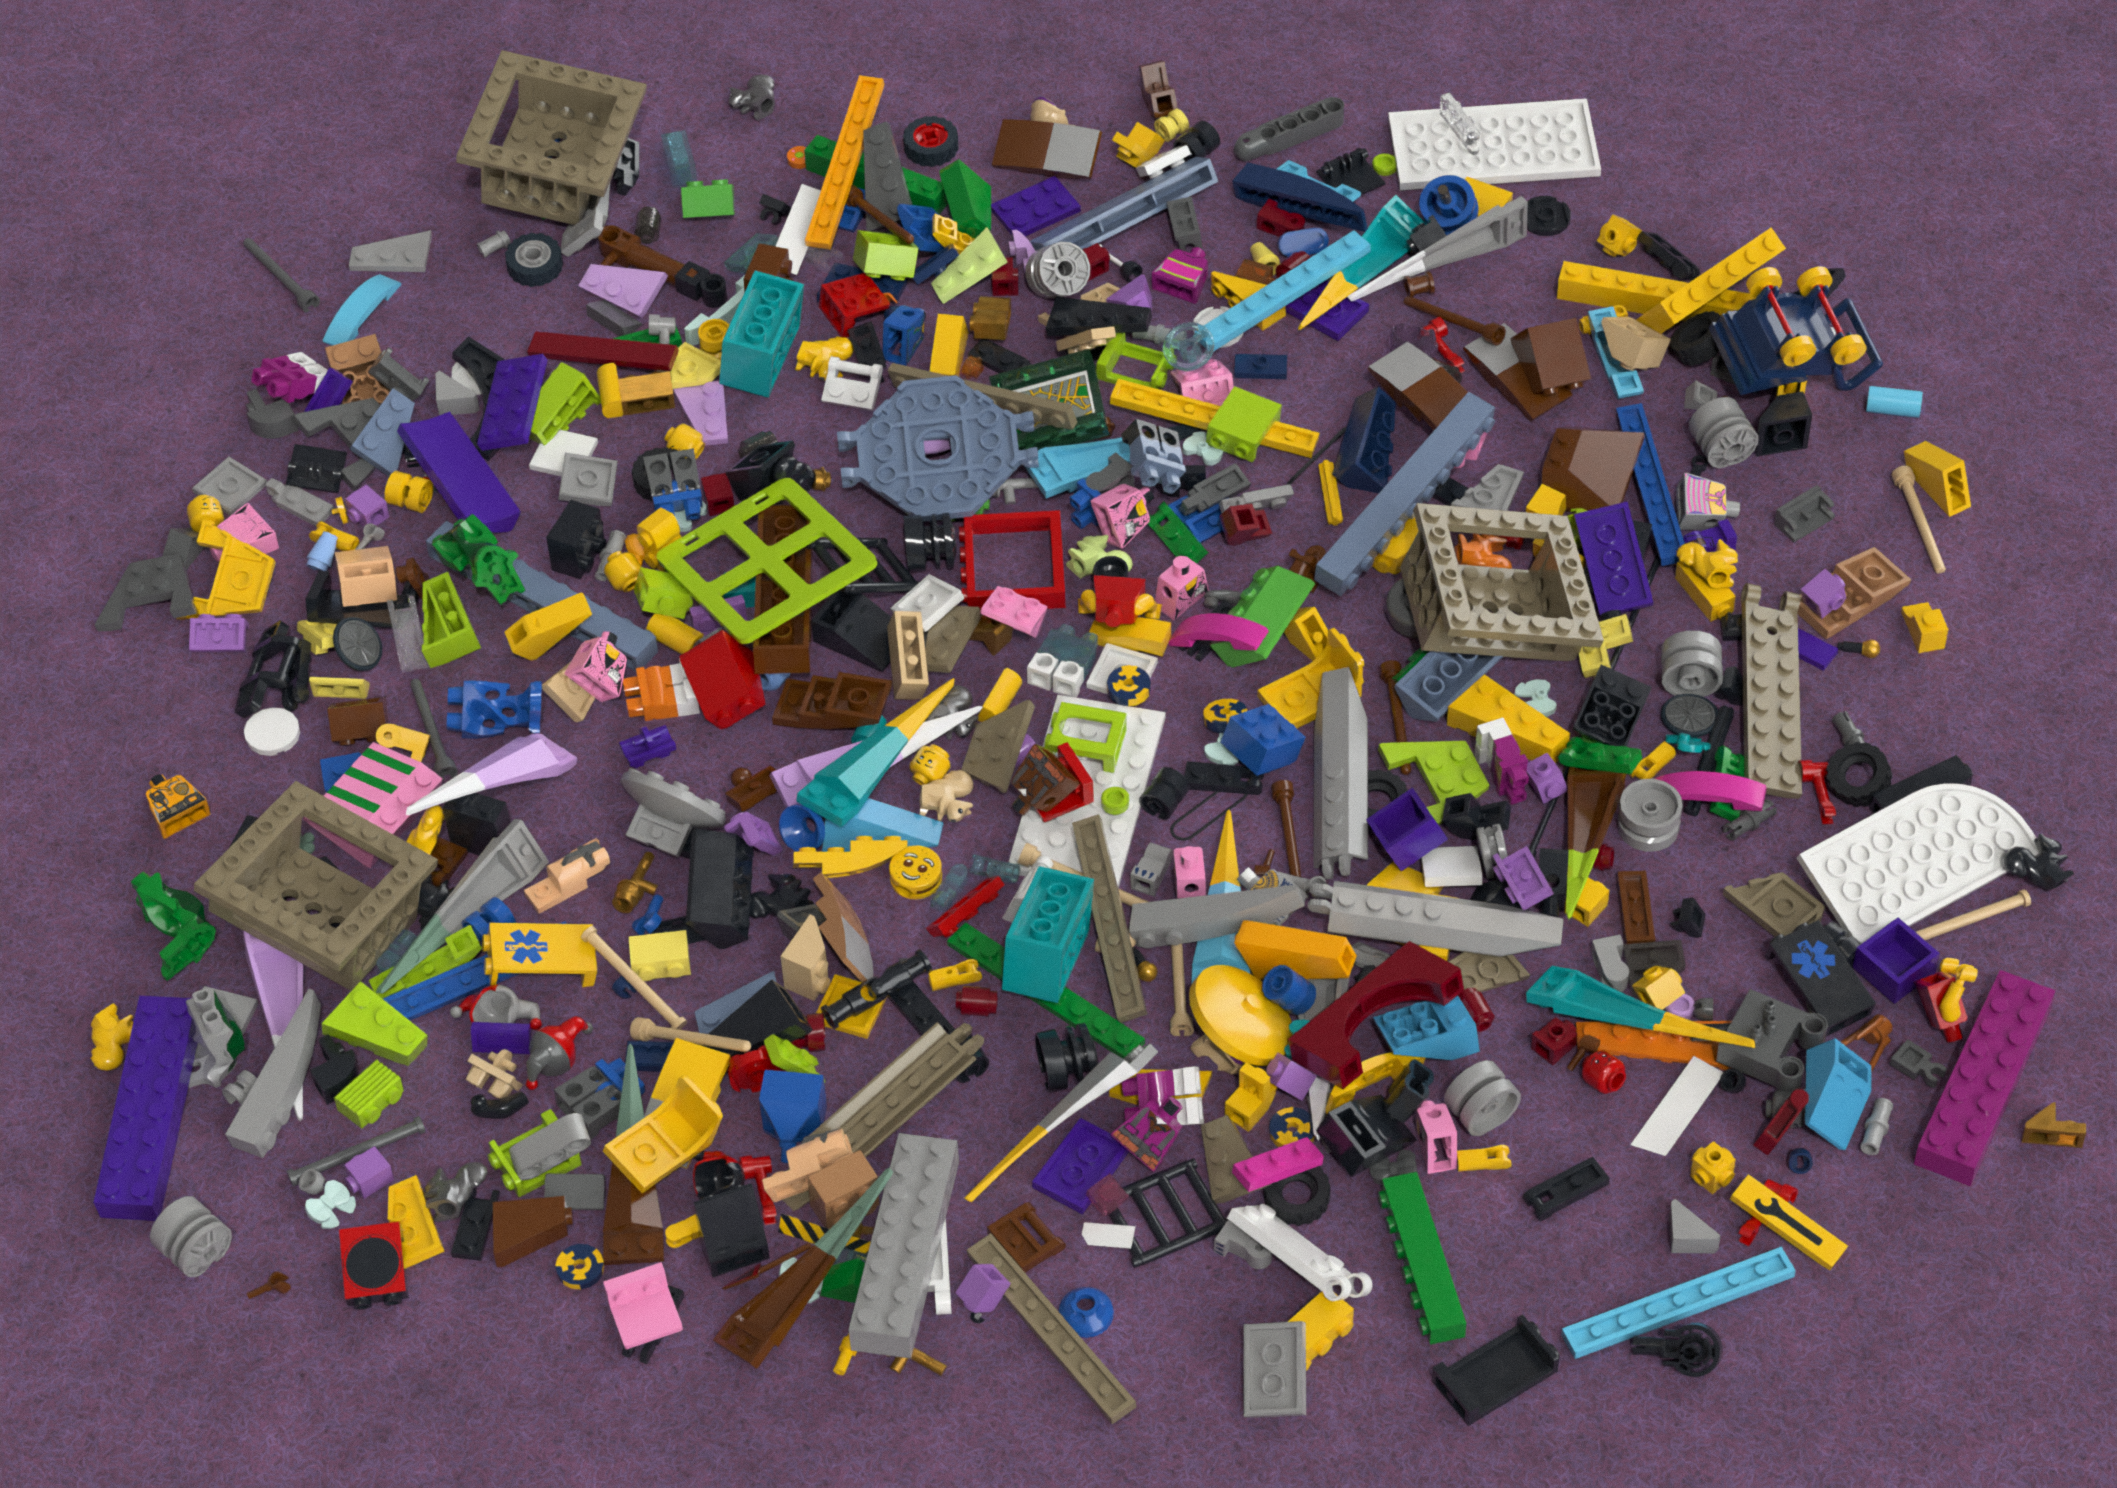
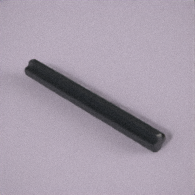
M1725 705L1720 707L1707 742L1711 744V748L1704 750L1697 771L1714 772L1717 764L1715 753L1724 744L1735 711L1732 707ZM1686 800L1684 813L1697 816L1703 801Z

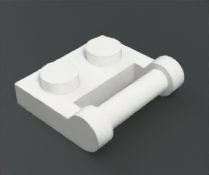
M831 356L821 401L823 403L873 411L883 366L878 364L869 366L841 361L839 357ZM838 371L871 376L870 383L838 378Z
M1039 856L1021 882L1002 919L1013 922L1038 867L1051 869L1053 867L1051 859L1046 856Z

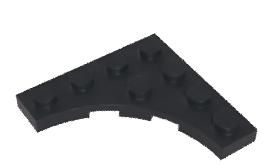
M468 336L452 352V359L468 371L480 390L483 400V416L470 440L480 455L489 461L501 448L482 451L477 442L497 361L505 359Z

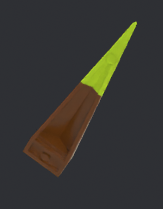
M1576 767L1569 768V855L1566 915L1568 919L1573 915L1623 790L1626 787L1625 779L1627 774Z

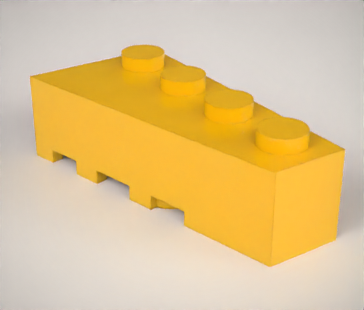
M1485 674L1448 706L1447 726L1464 730L1474 737L1477 735L1478 725L1504 718L1520 748V755L1525 754L1527 759L1531 761L1548 753L1556 764L1559 761V754L1563 749L1567 748V743L1570 739L1568 731Z

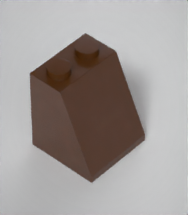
M1576 318L1529 327L1510 338L1534 394L1543 392L1544 396L1559 393V389L1567 387L1568 391L1583 388V383L1591 379Z

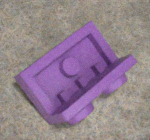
M1527 846L1503 860L1498 853L1493 855L1497 863L1493 869L1501 882L1506 880L1509 884L1505 891L1513 904L1518 901L1522 909L1526 910L1554 894Z

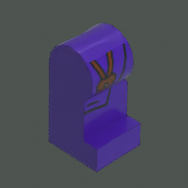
M1728 519L1718 521L1717 527L1702 530L1701 532L1692 531L1683 537L1684 543H1698L1705 548L1706 552H1715L1719 539L1736 550L1737 535Z

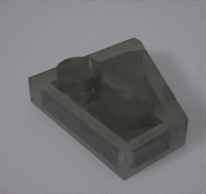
M1681 940L1624 944L1623 946L1625 964L1629 968L1628 985L1630 995L1633 998L1638 996L1632 985L1643 978L1644 972L1653 966L1671 968L1678 974L1685 970L1686 964Z

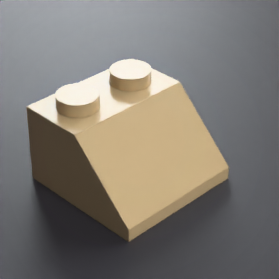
M1603 317L1601 323L1611 355L1620 361V366L1632 371L1635 368L1642 370L1659 368L1671 340L1670 338L1631 317Z
M809 915L780 957L784 988L815 1001L820 993L824 994L830 985V978L828 977L825 946L815 916Z

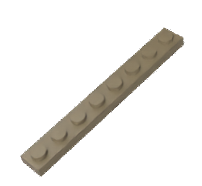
M892 363L888 368V373L896 388L903 381L947 376ZM964 380L967 386L975 391L976 389L991 398L994 404L1003 410L1007 409L1013 414L1033 411L1034 422L1050 424L1057 428L1063 427L1073 430L1077 424L1071 404Z
M1097 814L1073 822L1072 825L1084 877L1094 879L1092 912L1117 1019L1122 1023L1147 1015L1148 1013L1103 822L1100 815Z
M991 1233L967 1249V1255L974 1264H993L1011 1283L1003 1298L1111 1424H1114L1137 1407L1133 1397Z

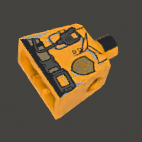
M162 774L151 778L149 782L151 789L147 790L145 795L163 839L211 815L207 799L181 775H176L169 780H166Z

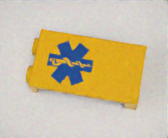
M490 923L488 934H483L482 951L487 952L488 958L484 959V975H489L490 985H496L498 973L581 974L582 987L594 986L597 974L595 948L589 942H584L581 939L582 933L590 926H593V924Z

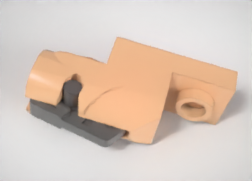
M597 838L578 846L569 854L547 865L548 878L525 889L524 894L538 914L583 891L588 888L586 879L601 872L610 864L607 851L604 847L600 846Z
M843 1129L806 1136L803 1138L801 1145L787 1150L790 1170L776 1172L771 1177L763 1179L764 1190L773 1202L808 1191L809 1175L853 1154L847 1135L844 1134Z

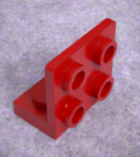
M865 273L821 285L819 309L840 337L843 338L849 337L848 329L853 328L855 325V318L888 309L890 306L887 298Z
M1068 742L1057 746L1058 760L1080 784L1050 811L1045 812L1034 808L1043 822L1050 821L1094 802L1093 780Z

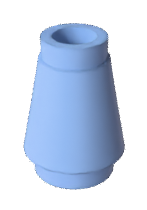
M323 531L306 557L308 559L306 566L321 571H327L328 568H331L338 537Z

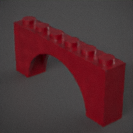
M1409 941L1288 1039L1292 1061L1341 1089L1346 1088L1363 1074L1360 1053L1349 1043L1358 1025L1377 1010L1398 1002L1425 1000L1445 1006L1464 990L1461 968Z

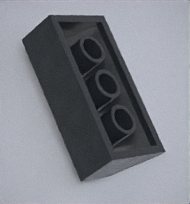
M695 829L692 830L686 924L718 949H726L748 940L751 880L753 877V847H750L736 833Z

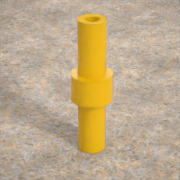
M849 1333L842 1339L839 1347L840 1355L833 1369L838 1375L845 1374L852 1356L857 1354V1351H851Z

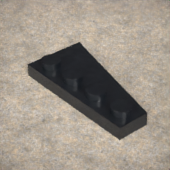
M1056 297L1046 325L1047 336H1064L1105 327H1114L1115 333L1148 332L1152 312L1149 307Z

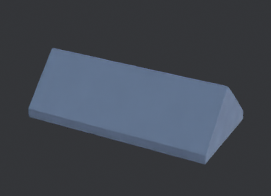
M1430 651L1395 684L1394 688L1410 717L1437 722L1448 711V706L1503 657Z

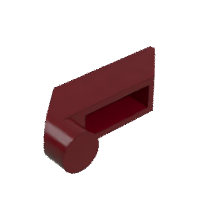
M1796 1088L1793 1090L1753 1146L1766 1155L1770 1154L1808 1103L1809 1094L1805 1089Z

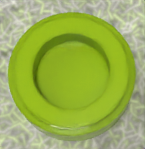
M1379 154L1374 157L1372 168L1378 175H1392L1396 172L1395 157L1390 154Z
M1121 787L1107 788L1101 795L1103 810L1112 815L1124 813L1129 808L1128 792Z

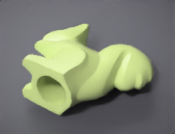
M1102 535L1086 536L1082 541H1078L1077 545L1080 549L1071 548L1068 550L1071 560L1066 563V566L1081 579L1093 575L1094 565L1102 557L1117 556L1122 558L1128 565V572L1132 569L1133 563L1130 556L1124 551L1112 550L1106 553L1104 549L1107 547L1106 543L1109 536Z

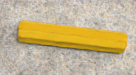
M1323 460V463H1319L1318 469L1328 524H1333V526H1338V524L1343 522L1337 480L1332 475L1334 463L1329 462V460Z

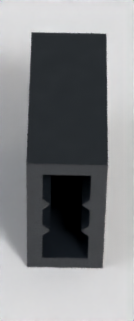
M472 793L449 800L443 807L450 842L466 848L469 853L480 856L493 838H497L510 824L506 802L481 794Z

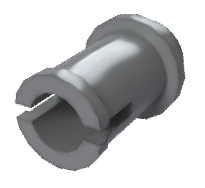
M498 230L495 235L482 242H478L477 247L485 258L502 248L507 249L511 241L504 230L501 232Z

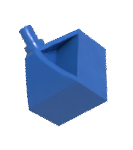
M774 1070L764 1071L759 1097L763 1130L766 1134L779 1141L781 1162L788 1163L787 1150L795 1147L797 1142L803 1141L804 1137L809 1136L824 1123L827 1101L823 1075Z

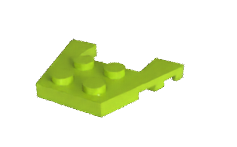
M1466 741L1379 744L1378 752L1388 770L1406 763H1416L1437 803L1427 807L1438 825L1444 823L1442 820L1446 798L1471 793L1476 799L1489 789L1490 785Z

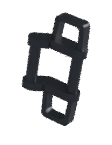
M281 620L264 630L253 649V660L246 679L240 685L235 713L242 718H246L260 709L268 687L283 689L288 685V674L295 654L300 650L302 642L297 637L286 636L289 626ZM281 651L284 652L278 672L260 671L264 661H267Z

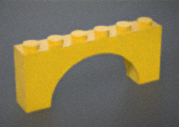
M1771 227L1636 319V321L1662 334L1786 248Z

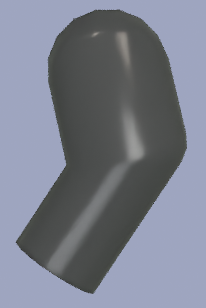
M1226 589L1209 590L1204 595L1205 600L1203 604L1209 609H1215L1218 606V602L1223 600L1237 605L1241 599L1240 595L1242 592Z

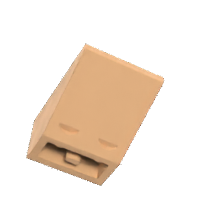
M388 546L334 552L343 607L397 600L395 573Z

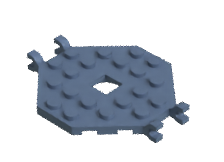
M956 375L903 381L897 387V391L889 400L886 399L873 412V417L865 425L862 424L853 432H837L839 452L849 451L854 446H857L859 468H841L843 488H849L861 482L909 516L921 515L923 522L930 521L931 514L936 513V520H943L942 513L949 512L950 519L971 517L1020 465L1028 468L1039 467L1037 447L1019 450L1016 429L1024 432L1034 431L1033 411L1013 414L1007 409L1003 410L994 404L991 398L977 389L976 391L965 384L964 380ZM950 438L952 455L949 458L939 460L925 458L924 441Z

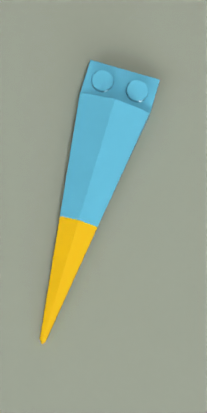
M1230 810L1226 812L1208 895L1241 891L1240 882L1237 880L1239 872ZM1238 932L1197 941L1192 963L1191 985L1203 970L1214 965H1228L1250 973L1249 966L1234 943Z

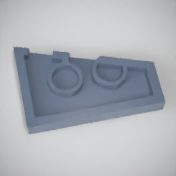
M393 388L352 444L350 450L390 477L398 469L404 441L397 433L400 423H410L415 403Z
M774 971L696 1010L695 1017L699 1033L709 1034L770 980L777 982Z

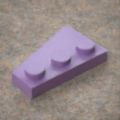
M591 264L578 286L642 319L668 275L665 272Z
M712 381L704 385L673 389V394L680 403L693 429L702 433L705 446L727 444L728 433L724 385L719 384V381Z

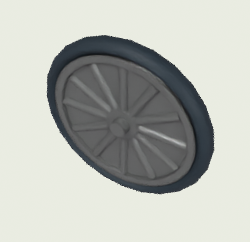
M347 617L339 621L333 632V644L339 658L347 666L357 671H368L376 667L382 657L383 649L381 639L373 626L358 617Z
M1680 694L1671 697L1664 703L1661 709V719L1663 724L1675 734L1686 733L1690 737H1700L1712 731L1719 711L1710 700L1703 696Z

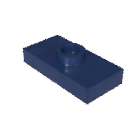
M953 243L915 268L913 279L917 285L932 274L934 276L941 274L946 270V264L959 256L958 250Z
M1235 354V378L1287 379V355Z
M627 1041L624 1063L626 1064L627 1050L629 1044L633 1046L637 1071L661 1072L674 1042Z

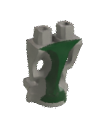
M205 988L193 993V998L186 1000L188 1013L196 1026V1034L192 1038L195 1042H198L193 1067L200 1066L198 1071L191 1073L188 1088L201 1084H209L215 1088L221 1086V1081L235 1068L237 1056L245 1050L244 1038L235 1019L224 1007L217 992Z

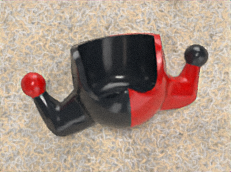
M702 1151L693 1157L696 1161H699L693 1169V1184L699 1200L708 1195H717L729 1191L735 1186H744L745 1173L743 1167L736 1159L726 1155L724 1152Z

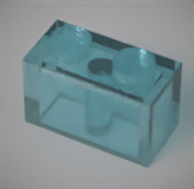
M686 131L661 134L663 155L672 187L687 186L686 182L697 181L695 162Z

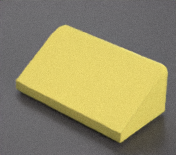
M309 678L314 697L365 699L368 695L370 683L365 679Z

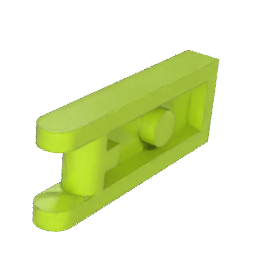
M774 1034L764 1040L772 1064L787 1072L819 1074L815 1069V1066L819 1065L817 1058L809 1054L805 1049L801 1050L792 1045L788 1040H783Z

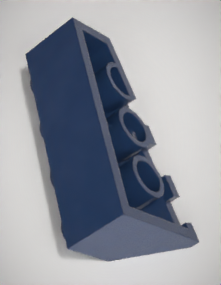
M1379 387L1355 398L1347 430L1345 431L1332 474L1347 488L1380 493L1388 484V477L1392 476L1389 454L1393 453L1394 446L1390 433L1394 432L1396 402Z

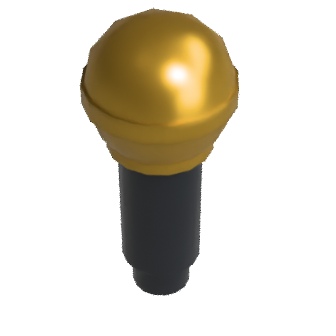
M1873 639L1863 641V643L1843 641L1838 642L1837 646L1838 650H1842V652L1861 653L1868 658H1875L1880 653V645Z
M1132 947L1139 978L1145 982L1153 981L1158 973L1157 967L1146 961L1142 953L1135 947Z

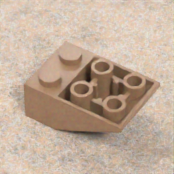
M376 334L325 347L328 366L338 370L353 381L341 402L342 404L374 398L381 405L391 391L368 372L381 353Z

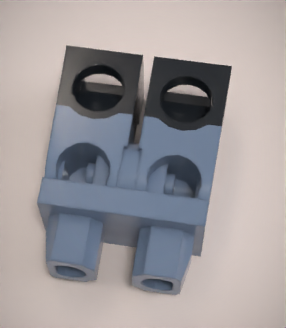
M1135 419L1121 434L1123 443L1129 444L1130 463L1133 465L1131 474L1140 477L1144 486L1151 487L1159 483L1162 484L1164 492L1174 493L1181 485L1179 478L1186 472L1185 465H1183L1178 432L1161 426L1156 427L1155 424Z

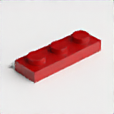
M999 876L984 879L927 926L926 930L933 937L944 936L946 938L958 930V923L963 919L965 921L969 920L979 912L977 908L982 903L987 904L998 897L999 893L997 891L1005 884Z

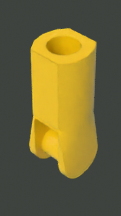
M322 521L318 522L316 525L317 529L309 534L310 539L314 542L318 541L323 531L337 536L335 549L340 551L355 550L359 545L358 537L337 530Z
M1665 741L1662 742L1639 762L1629 776L1632 778L1636 776L1640 780L1652 779L1676 756L1674 747Z
M968 959L956 965L933 970L928 973L932 992L980 981L983 976L977 970L979 965L977 960Z
M1497 1145L1483 1149L1458 1150V1172L1508 1169L1512 1165L1511 1160L1507 1157L1510 1152L1509 1147Z
M696 1214L667 1227L665 1236L669 1247L677 1248L693 1239L699 1238Z

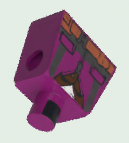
M1171 1096L1161 1106L1154 1100H1150L1112 1132L1111 1136L1154 1172L1163 1162L1183 1127L1174 1119L1183 1109V1106Z

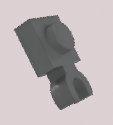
M1908 1039L1892 1056L1890 1061L1891 1066L1913 1080L1918 1075L1922 1076L1924 1082L1933 1088L1937 1086L1938 1079L1932 1074H1938L1944 1078L1947 1070L1940 1063H1931L1932 1054Z

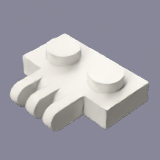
M1187 145L1178 146L1151 158L1149 161L1143 162L1142 165L1136 167V170L1140 177L1149 175L1151 179L1164 173L1162 168L1168 165L1173 168L1184 163V157L1191 153Z

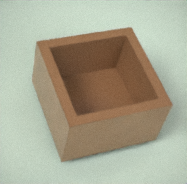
M861 1150L808 1176L810 1206L826 1228L831 1229L878 1179V1176ZM879 1196L865 1216L870 1215L876 1210L879 1205Z

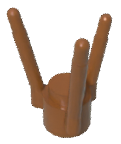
M1877 1014L1868 1023H1865L1860 1029L1840 1042L1846 1046L1854 1040L1858 1041L1864 1038L1869 1044L1874 1045L1878 1043L1879 1046L1869 1063L1873 1071L1885 1047L1891 1042L1888 1035L1893 1031V1027L1885 1016Z

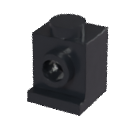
M1433 215L1428 217L1429 223L1427 225L1421 223L1412 229L1411 232L1413 234L1406 240V244L1413 254L1423 251L1447 236Z

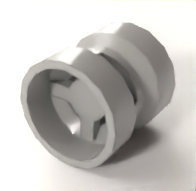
M243 1070L233 1084L230 1083L222 1089V1094L230 1104L238 1100L242 1106L257 1078L249 1071Z

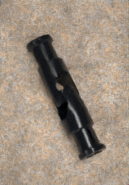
M920 949L916 950L914 956L902 963L898 961L889 966L880 978L877 976L871 977L842 994L840 1000L829 1006L823 1005L821 1011L824 1013V1018L833 1029L838 1028L840 1022L850 1016L856 1017L880 1003L888 996V993L899 991L912 984V980L924 972L927 974L932 972L931 963L924 952ZM867 985L869 995L876 1000H865L861 996V988Z

